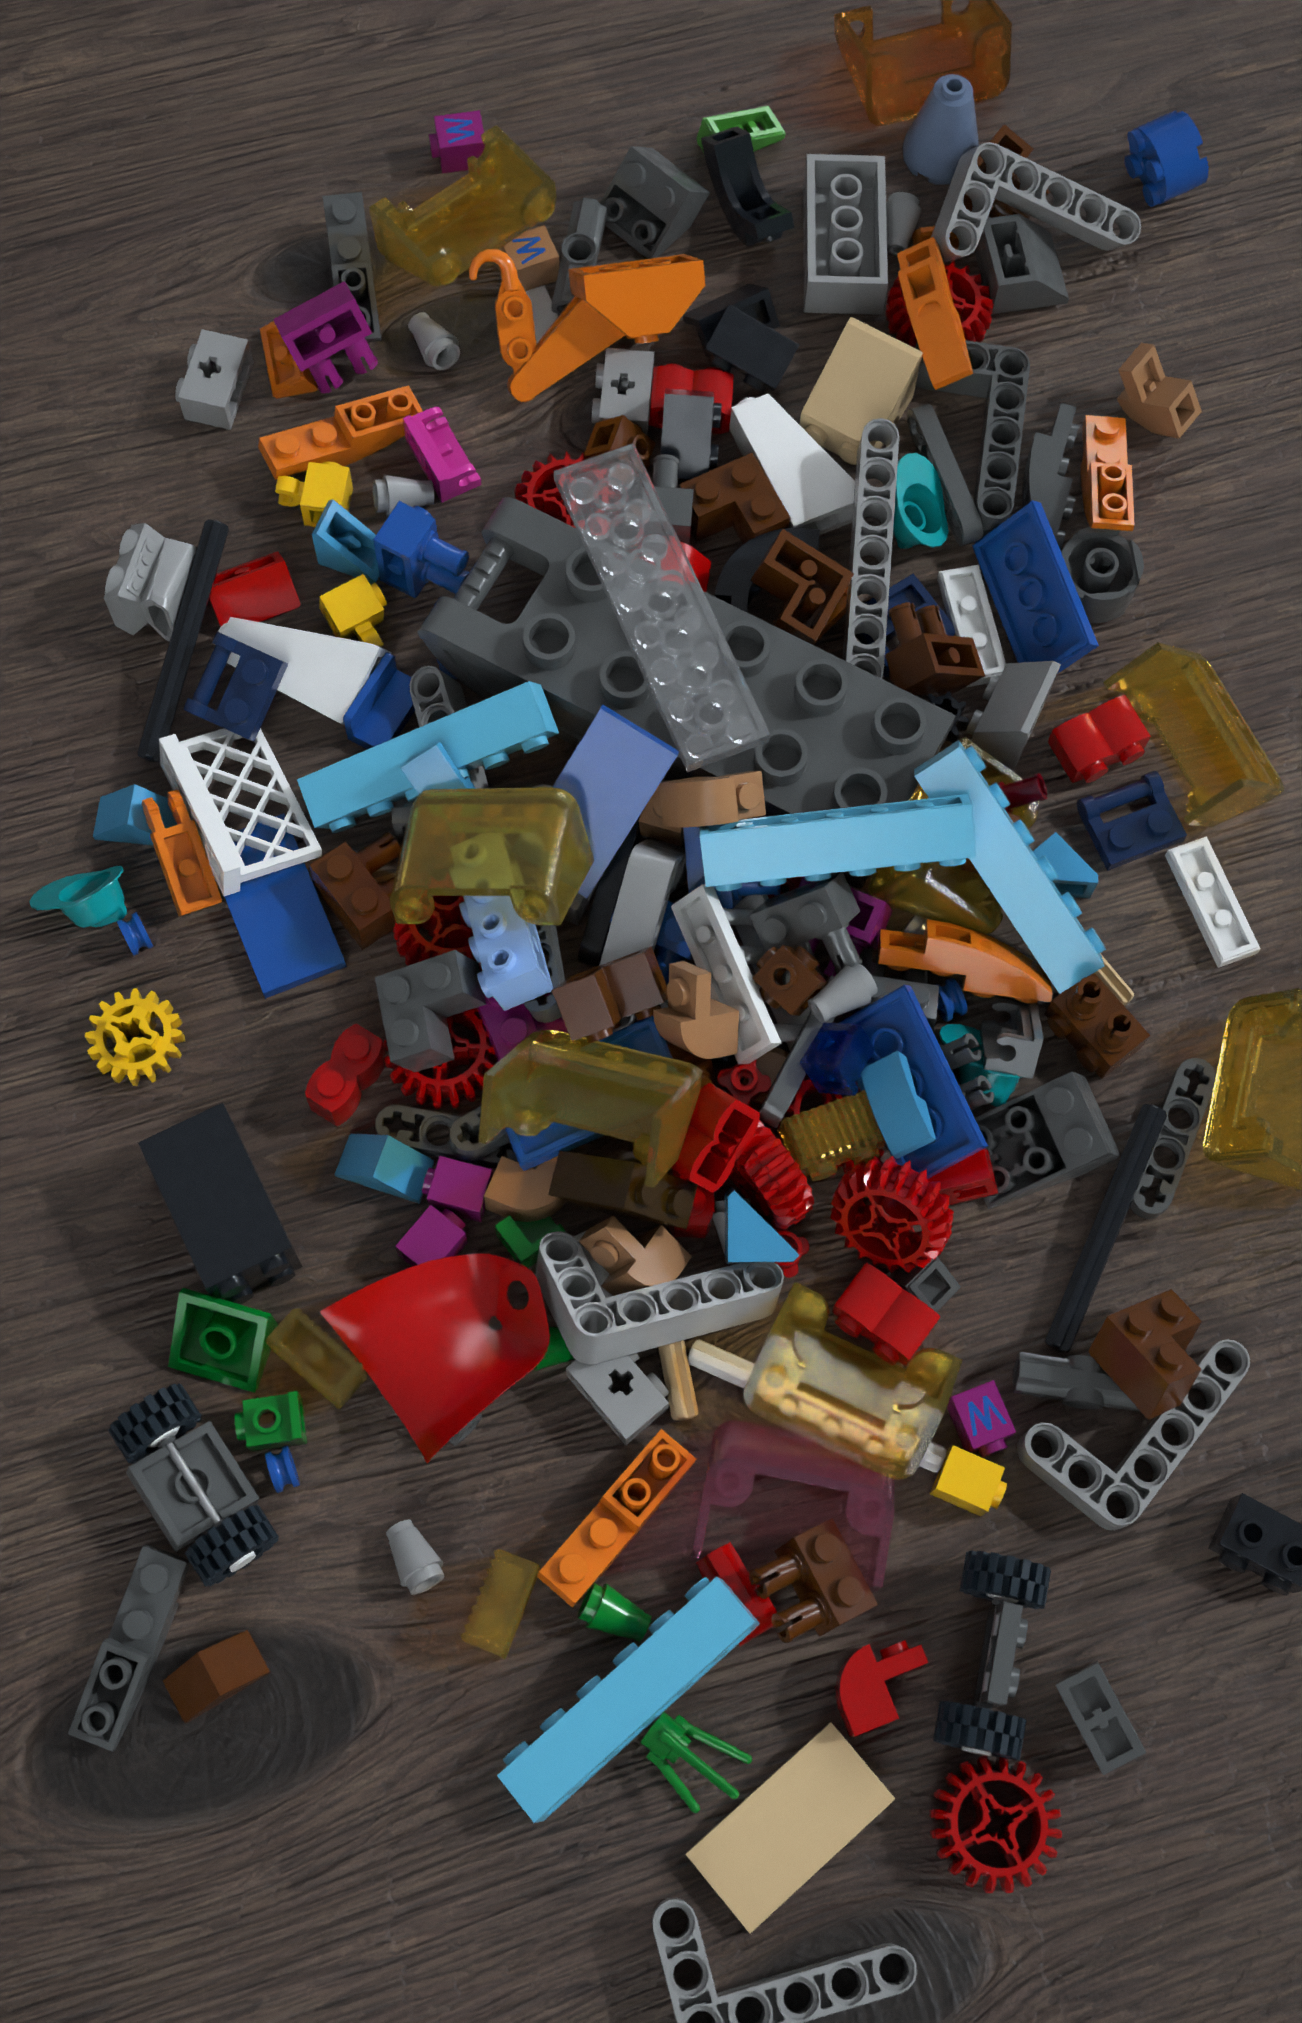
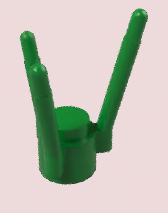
M663 1712L644 1736L641 1744L650 1750L646 1758L659 1768L693 1813H698L700 1806L666 1759L675 1764L681 1757L730 1798L737 1799L739 1791L687 1748L692 1740L685 1734L745 1764L752 1762V1756L693 1726L680 1714L673 1719L666 1712Z

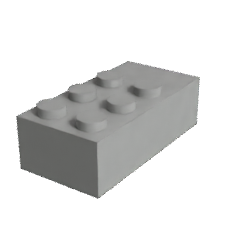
M807 154L803 182L804 313L883 315L888 287L885 156Z

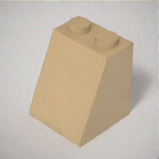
M850 317L801 412L799 425L821 447L839 455L845 462L856 465L857 451L866 424L874 419L883 418L891 421L896 426L913 399L923 352ZM880 441L870 442L873 447L882 449L884 445Z

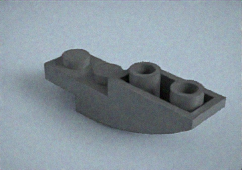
M362 192L323 196L333 284L336 286L345 281L372 331V334L365 337L366 341H382Z
M1064 403L1060 404L1051 436L1035 432L1024 471L1022 489L1023 507L1032 500L1041 502L1060 551L1066 531L1059 529L1061 519L1069 521L1076 497L1069 495L1073 479L1065 477L1070 458L1062 456L1065 447L1073 448L1079 429L1078 424L1072 423L1077 407Z
M149 1544L142 1546L109 1637L103 1640L69 1729V1735L112 1752L116 1749L149 1680L179 1606V1603L176 1601L191 1564L188 1559Z

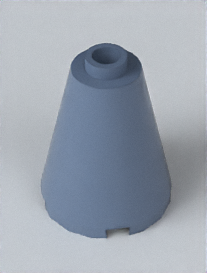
M955 74L942 76L936 81L906 133L902 147L903 159L910 172L916 176L920 173L929 178V183L936 185L950 184L961 156L979 146L973 88L966 78Z

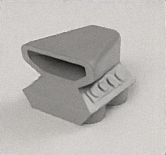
M146 523L131 525L130 529H127L122 537L117 564L111 568L105 586L104 600L115 626L131 635H135L149 623L165 640L170 642L197 547L165 538Z

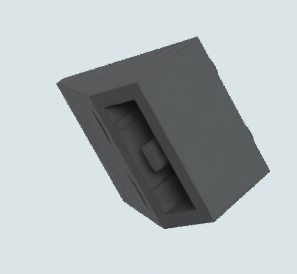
M1072 1071L975 1118L988 1145L986 1149H988L999 1193L983 1197L988 1209L996 1208L1081 1176L1121 1157L1086 1077Z

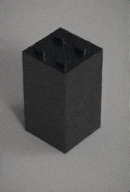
M223 1102L138 1142L205 1289L211 1296L241 1305L254 1296L252 1291L267 1284H270L271 1287L279 1286L295 1277L294 1271L303 1266Z

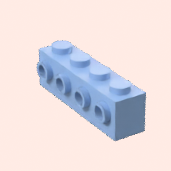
M497 830L452 849L456 868L451 869L450 872L457 890L460 894L463 893L464 902L460 903L459 907L465 923L469 928H472L474 935L468 938V942L474 958L478 963L481 962L483 971L477 973V977L484 995L487 998L493 996L502 1009L506 1011L552 992L553 985L518 860L512 854L513 849L500 830Z

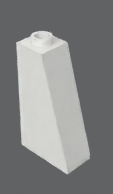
M769 394L757 398L749 397L743 399L736 406L731 407L729 430L743 456L750 453L754 454L791 517L789 528L820 529L819 535L852 523L855 481Z
M230 617L228 623L223 624L218 632L288 663L277 690L343 725L345 713L385 653H392L371 643ZM231 652L227 663L236 668L241 656Z

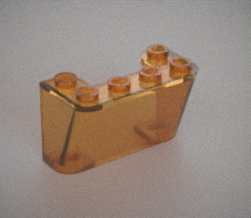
M941 0L940 24L873 40V9L870 5L834 14L835 39L869 121L877 126H886L916 118L936 81L942 76L949 74L960 75L970 82L973 88L974 103L1000 95L1006 89L1010 80L1012 22L994 0H969L965 9L954 12L951 9L954 0ZM858 20L863 22V29L859 35L851 27V22Z

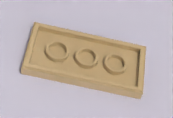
M829 1722L685 1855L750 1934L888 1807L895 1798L832 1722Z

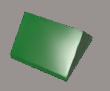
M182 1287L178 1296L168 1367L255 1393L263 1375L279 1325L271 1313Z

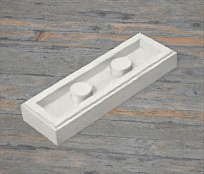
M979 565L939 571L937 580L947 617L955 628V636L973 638L985 673V677L966 687L987 684L992 675L1000 678L1006 666V661Z
M1207 836L1169 849L1165 857L1217 967L1219 968L1257 954L1260 946Z

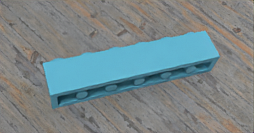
M528 681L297 779L314 828L331 829L332 833H338L356 825L355 818L369 813L370 818L392 811V808H394L392 803L407 797L408 802L422 799L401 767L439 742L445 748L462 777L466 779L471 777L470 770L484 765L485 770L506 764L510 761L508 755L523 749L524 753H531L548 746L547 738L559 734L542 685Z
M958 740L915 768L914 777L928 798L968 794L973 809L976 857L969 859L1058 993L1061 994L1083 978L1090 976L1105 966L1100 953L1106 950L1095 930L1091 927L1085 931L1076 918L1082 914V911L1069 891L1061 895L1052 882L1058 878V875L1046 856L1044 855L1037 859L1029 847V844L1035 840L1023 821L1019 819L1013 823L1004 809L1011 804L997 782L989 786L980 773L986 766L973 746L965 749Z
M968 794L741 819L735 823L701 826L699 833L705 886H715L717 891L737 890L742 887V883L760 881L762 886H777L786 883L787 878L804 876L806 881H822L831 878V873L849 871L851 876H867L876 873V868L894 866L896 871H912L919 869L921 863L939 861L941 866H957L964 864L966 858L976 857L973 809Z
M705 1577L696 1583L685 1594L686 1599L689 1601L675 1615L671 1610H668L656 1619L649 1627L653 1635L639 1647L633 1642L623 1649L613 1659L612 1662L616 1668L603 1680L598 1675L589 1680L576 1693L580 1699L578 1703L567 1713L562 1708L558 1709L541 1724L539 1728L543 1731V1734L530 1746L526 1741L522 1742L503 1759L507 1767L497 1776L534 1823L546 1820L760 1625L758 1620L723 1579L715 1577L710 1582Z

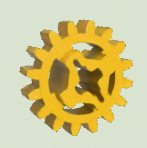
M137 988L132 989L129 999H124L118 991L114 993L116 1003L112 1006L104 1001L99 1003L103 1011L101 1017L90 1015L88 1020L96 1030L85 1033L88 1043L94 1045L87 1052L93 1061L99 1060L96 1066L103 1075L111 1071V1077L116 1083H120L125 1075H128L133 1086H138L140 1076L146 1075L153 1083L156 1081L155 1070L160 1068L167 1073L171 1071L167 1062L169 1057L180 1059L182 1054L174 1043L185 1041L182 1030L176 1029L183 1023L178 1013L171 1014L173 1007L168 1000L158 1004L159 998L154 991H150L145 999H142ZM156 1017L163 1024V1037L154 1031ZM141 1031L144 1037L138 1038L137 1036ZM132 1036L134 1038L129 1043L126 1037ZM107 1037L116 1043L114 1048L116 1054L114 1057L108 1051Z

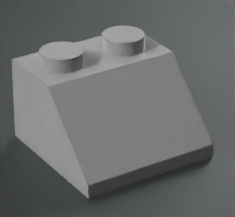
M1055 661L1007 663L1000 678L992 675L982 697L989 702L984 712L976 709L966 731L973 735L969 747L973 746L980 756L1014 770L1044 707L1061 664Z

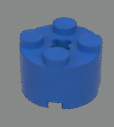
M1177 110L1169 112L1134 128L1127 134L1130 155L1124 158L1125 167L1131 178L1139 177L1143 183V195L1150 207L1162 204L1205 184L1208 179L1207 156L1200 159L1197 146L1203 144L1201 135L1192 119L1184 111L1176 113Z

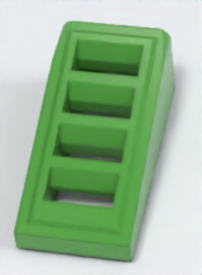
M764 106L703 118L697 135V143L703 151L701 138L737 126L743 130L745 128L750 133L753 150L756 151L783 140L786 132L770 107ZM760 123L764 130L760 131L756 124Z

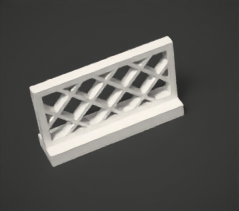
M224 728L180 742L176 734L159 738L160 765L172 790H179L190 819L195 821L210 867L223 896L240 892V883L322 857V849L261 728L254 741L256 746L251 754L231 748L234 740L243 737ZM205 749L216 753L217 756L210 767L194 761L190 753ZM225 757L245 764L239 777L219 770ZM253 767L271 774L272 779L267 787L246 780ZM213 779L234 786L227 799L209 793L208 788ZM241 789L262 797L256 809L235 803ZM269 799L287 806L289 811L284 820L263 813ZM229 812L250 819L243 833L225 826L224 821ZM257 822L278 829L272 843L251 836ZM285 833H289L303 838L307 847L292 851L279 845ZM245 845L266 852L263 861L245 866L240 856Z

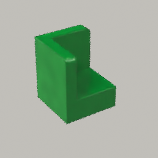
M509 1215L495 1225L497 1237L515 1262L527 1268L537 1263L539 1245L545 1235L558 1231L566 1233L561 1224L556 1225L550 1216L538 1221L514 1222Z

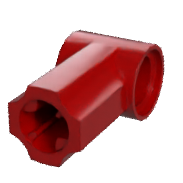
M731 1542L717 1548L696 1562V1566L703 1578L707 1577L710 1582L715 1577L723 1579L760 1623L758 1627L738 1644L740 1647L773 1627L772 1615L777 1613L769 1597L762 1599L755 1593L754 1590L761 1585H751L749 1572Z

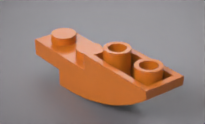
M931 237L897 253L901 269L898 271V276L919 349L923 352L922 357L934 389L937 390L972 375L973 370L960 316L953 305L940 247L935 238Z
M408 385L335 406L333 417L260 437L258 449L275 480L278 479V476H290L307 471L308 462L323 463L330 461L341 466H347L376 453L405 436L403 418L408 415L414 416L423 410Z
M1085 415L1083 423V459L1080 470L1083 505L1088 524L1091 528L1133 531L1135 526L1132 465H1128L1126 418Z
M929 919L926 920L924 935L880 929L878 964L886 965L898 971H906L911 968L929 970L935 975L944 977L960 974L962 975L963 991L971 992L973 995L982 998H991L998 995L1013 997L1020 1002L1028 1004L1037 1003L1038 1001L1051 1002L1052 1000L1051 981L1044 970L1033 960L996 938L973 929Z
M661 1429L607 1490L596 1507L542 1567L537 1577L573 1608L641 1530L697 1459Z

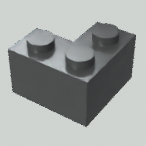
M453 950L375 977L390 1062L410 1071L418 1072L455 1060L447 1017L486 1005L485 996L477 977V973L480 972L478 962Z

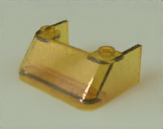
M1157 642L1103 682L1108 690L1124 693L1140 719L1142 718L1146 722L1155 725L1193 790L1187 794L1189 803L1186 804V809L1189 814L1183 817L1187 825L1214 827L1258 807L1284 792L1281 778L1215 670L1202 655Z
M535 1031L484 1074L479 1143L488 1144L505 1127L512 1128L519 1135L534 1136L539 1134L540 1131L547 1129L553 1122L634 1142V1157L640 1160L642 1165L647 1166L645 1186L654 1188L679 1159L700 1093L702 1070L688 1062L601 1041L587 1043L585 1037L571 1041L568 1033L560 1031Z

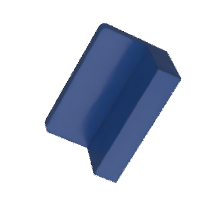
M388 652L385 653L343 717L348 740L365 749H370L398 737L415 711L409 685L412 677L397 670L395 656Z

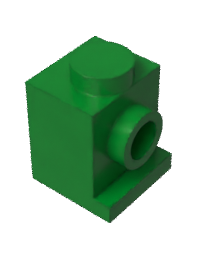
M298 1391L288 1392V1394L242 1400L243 1412L235 1413L236 1436L238 1441L246 1440V1447L251 1452L307 1444L303 1398ZM268 1412L274 1413L276 1416L274 1425L270 1428L261 1427V1416Z

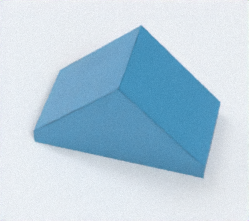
M335 500L327 502L312 533L318 564L353 577L364 574L369 583H376L379 578L373 542L376 534Z
M134 784L100 797L93 838L95 840L153 845L150 837L152 831L148 827L142 807V800L150 797L153 798L159 807L165 829L178 824L169 808L168 798Z
M1055 832L1033 850V853L1037 859L1045 855L1058 875V878L1052 882L1061 895L1069 891L1072 897L1090 899L1098 884V874Z
M350 1133L337 1166L335 1177L420 1204L423 1196L422 1187L425 1175L429 1167L433 1168L435 1162L389 1135Z
M732 1187L725 1192V1258L727 1262H794L800 1256Z

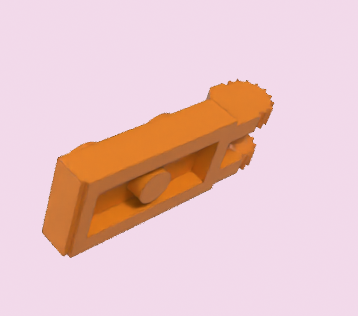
M173 790L168 792L167 798L169 808L178 825L165 829L159 807L153 798L150 797L142 800V807L148 827L152 831L150 834L178 916L180 917L222 903V898L195 821L190 819L179 790Z

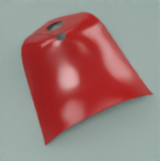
M488 1253L445 1257L409 1267L349 1294L320 1311L321 1315L351 1350L374 1381L383 1397L398 1415L420 1449L426 1463L480 1412L531 1372L544 1358L550 1341L545 1304L535 1274L520 1263ZM513 1281H520L528 1291V1304L522 1310L515 1309L508 1299V1287ZM496 1316V1319L501 1322L502 1329L492 1330L489 1327V1320Z

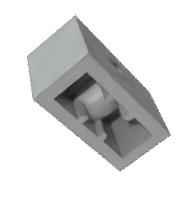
M202 329L197 344L190 346L187 358L188 370L185 378L181 377L178 380L175 398L180 403L185 420L231 430L254 364L249 340Z
M606 348L605 364L597 363L595 388H602L601 398H593L592 423L624 415L631 422L637 424L642 429V432L648 436L654 352Z
M637 1353L597 1364H585L575 1360L566 1368L567 1377L625 1446L668 1410L669 1402L665 1397L669 1394V1391L653 1372L646 1376L635 1364L639 1359ZM614 1377L621 1382L627 1378L630 1380L629 1394L627 1396L622 1391H618L615 1394L611 1392L613 1388L612 1379Z

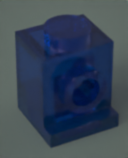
M824 1022L799 1063L819 1093L855 1096L859 1090L855 1082L875 1051V1048L870 1042L867 1033L859 1024Z

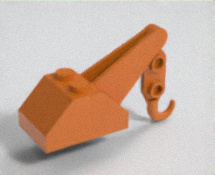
M486 249L479 252L473 258L469 267V279L471 281L477 279L480 266L486 262H494L500 267L502 281L495 302L499 348L502 359L513 369V373L507 383L508 391L515 399L521 402L532 400L545 389L624 336L627 339H634L635 343L658 341V334L670 333L705 287L703 260L686 254L568 269L571 294L574 295V298L536 344L532 303L518 278L516 266L510 256L499 249Z

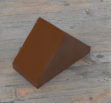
M246 1630L197 1652L166 1677L163 1683L184 1723L187 1724L268 1675L271 1671L249 1630Z

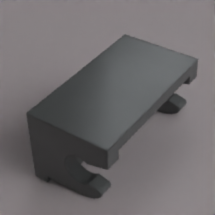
M1007 999L995 1000L992 1002V1008L997 1011H1007L1011 1017L1004 1023L997 1022L996 1020H982L980 1038L984 1070L1033 1079L1043 1043L1038 1003L1027 1004Z
M1098 1660L1055 1684L1103 1775L1146 1754L1140 1738Z

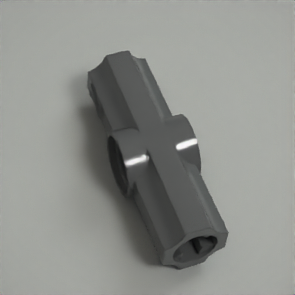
M583 198L573 204L567 236L562 243V259L551 306L552 312L558 315L562 313L574 298V295L571 294L568 269L597 265L607 217V207L601 205L597 199ZM576 258H584V260H574V259H576Z
M1019 1352L1016 1356L1012 1378L1013 1393L1062 1400V1404L1079 1409L1097 1410L1103 1409L1104 1406L1141 1412L1092 1356L1071 1355L1065 1359Z

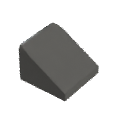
M938 1257L932 1259L925 1268L916 1266L909 1273L901 1268L892 1277V1280L902 1289L923 1301L935 1312L961 1288Z

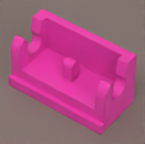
M432 407L414 416L408 415L404 417L403 424L408 445L428 480L432 481L433 488L443 503L482 484L480 476L476 473L475 467L470 463L449 427L445 416L441 417L443 415L440 407Z

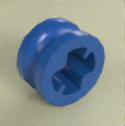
M137 912L131 914L132 918L127 922L122 919L116 921L133 956L139 954L138 951L141 947H147L148 949L154 947Z
M954 978L947 979L942 987L939 984H934L939 986L937 1012L945 1022L952 1020L954 1013L960 1016L967 1014L966 999Z
M288 1446L282 1447L279 1454H272L271 1451L265 1453L268 1471L277 1493L283 1492V1488L287 1484L293 1485L294 1488L300 1486L297 1469Z

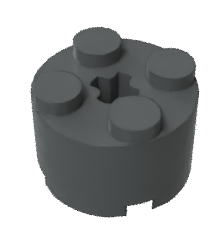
M1091 527L1081 529L1073 535V538L1069 540L1061 552L1090 623H1104L1121 617L1128 608L1143 574L1144 561L1138 545L1132 539L1129 542L1120 536L1119 530Z

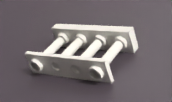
M702 884L673 904L671 908L696 966L711 972V998L739 1010L738 1053L734 1054L738 1064H750L780 1045L781 1042H786L790 1050L811 1011L808 1007L800 1016L790 1015L782 1006L777 1010L771 1007L778 1024H773L764 1004L766 1002L762 999L759 992L761 986L756 985L747 965L752 964L757 973L760 969L756 964L766 953L749 915L769 899L768 896H746L733 909H727L722 907L714 887H706L705 884ZM730 925L736 926L744 946H739ZM790 972L786 975V983L790 980ZM828 1032L819 1050L832 1042Z

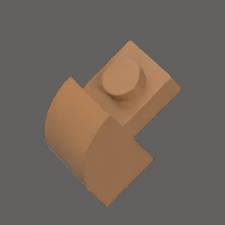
M1140 343L1118 369L1125 389L1118 396L1117 400L1123 411L1148 431L1179 439L1202 412L1192 381L1165 376L1155 345Z
M747 771L717 777H691L661 782L659 784L663 827L682 828L721 825L739 822L740 819L766 815L761 771Z
M685 961L670 963L669 982L667 984L668 1007L653 1010L654 1022L659 1034L670 1044L700 1058L714 1059L737 1054L739 1010L711 998V972Z
M502 1156L484 1194L485 1209L505 1218L510 1215L514 1221L523 1222L538 1221L554 1215L566 1202V1200L548 1195L558 1156L537 1165L536 1169L530 1168L526 1171L522 1170L518 1162Z
M614 1216L589 1228L579 1240V1243L591 1254L593 1260L609 1273L601 1287L613 1296L675 1280L692 1257L662 1224L634 1238Z

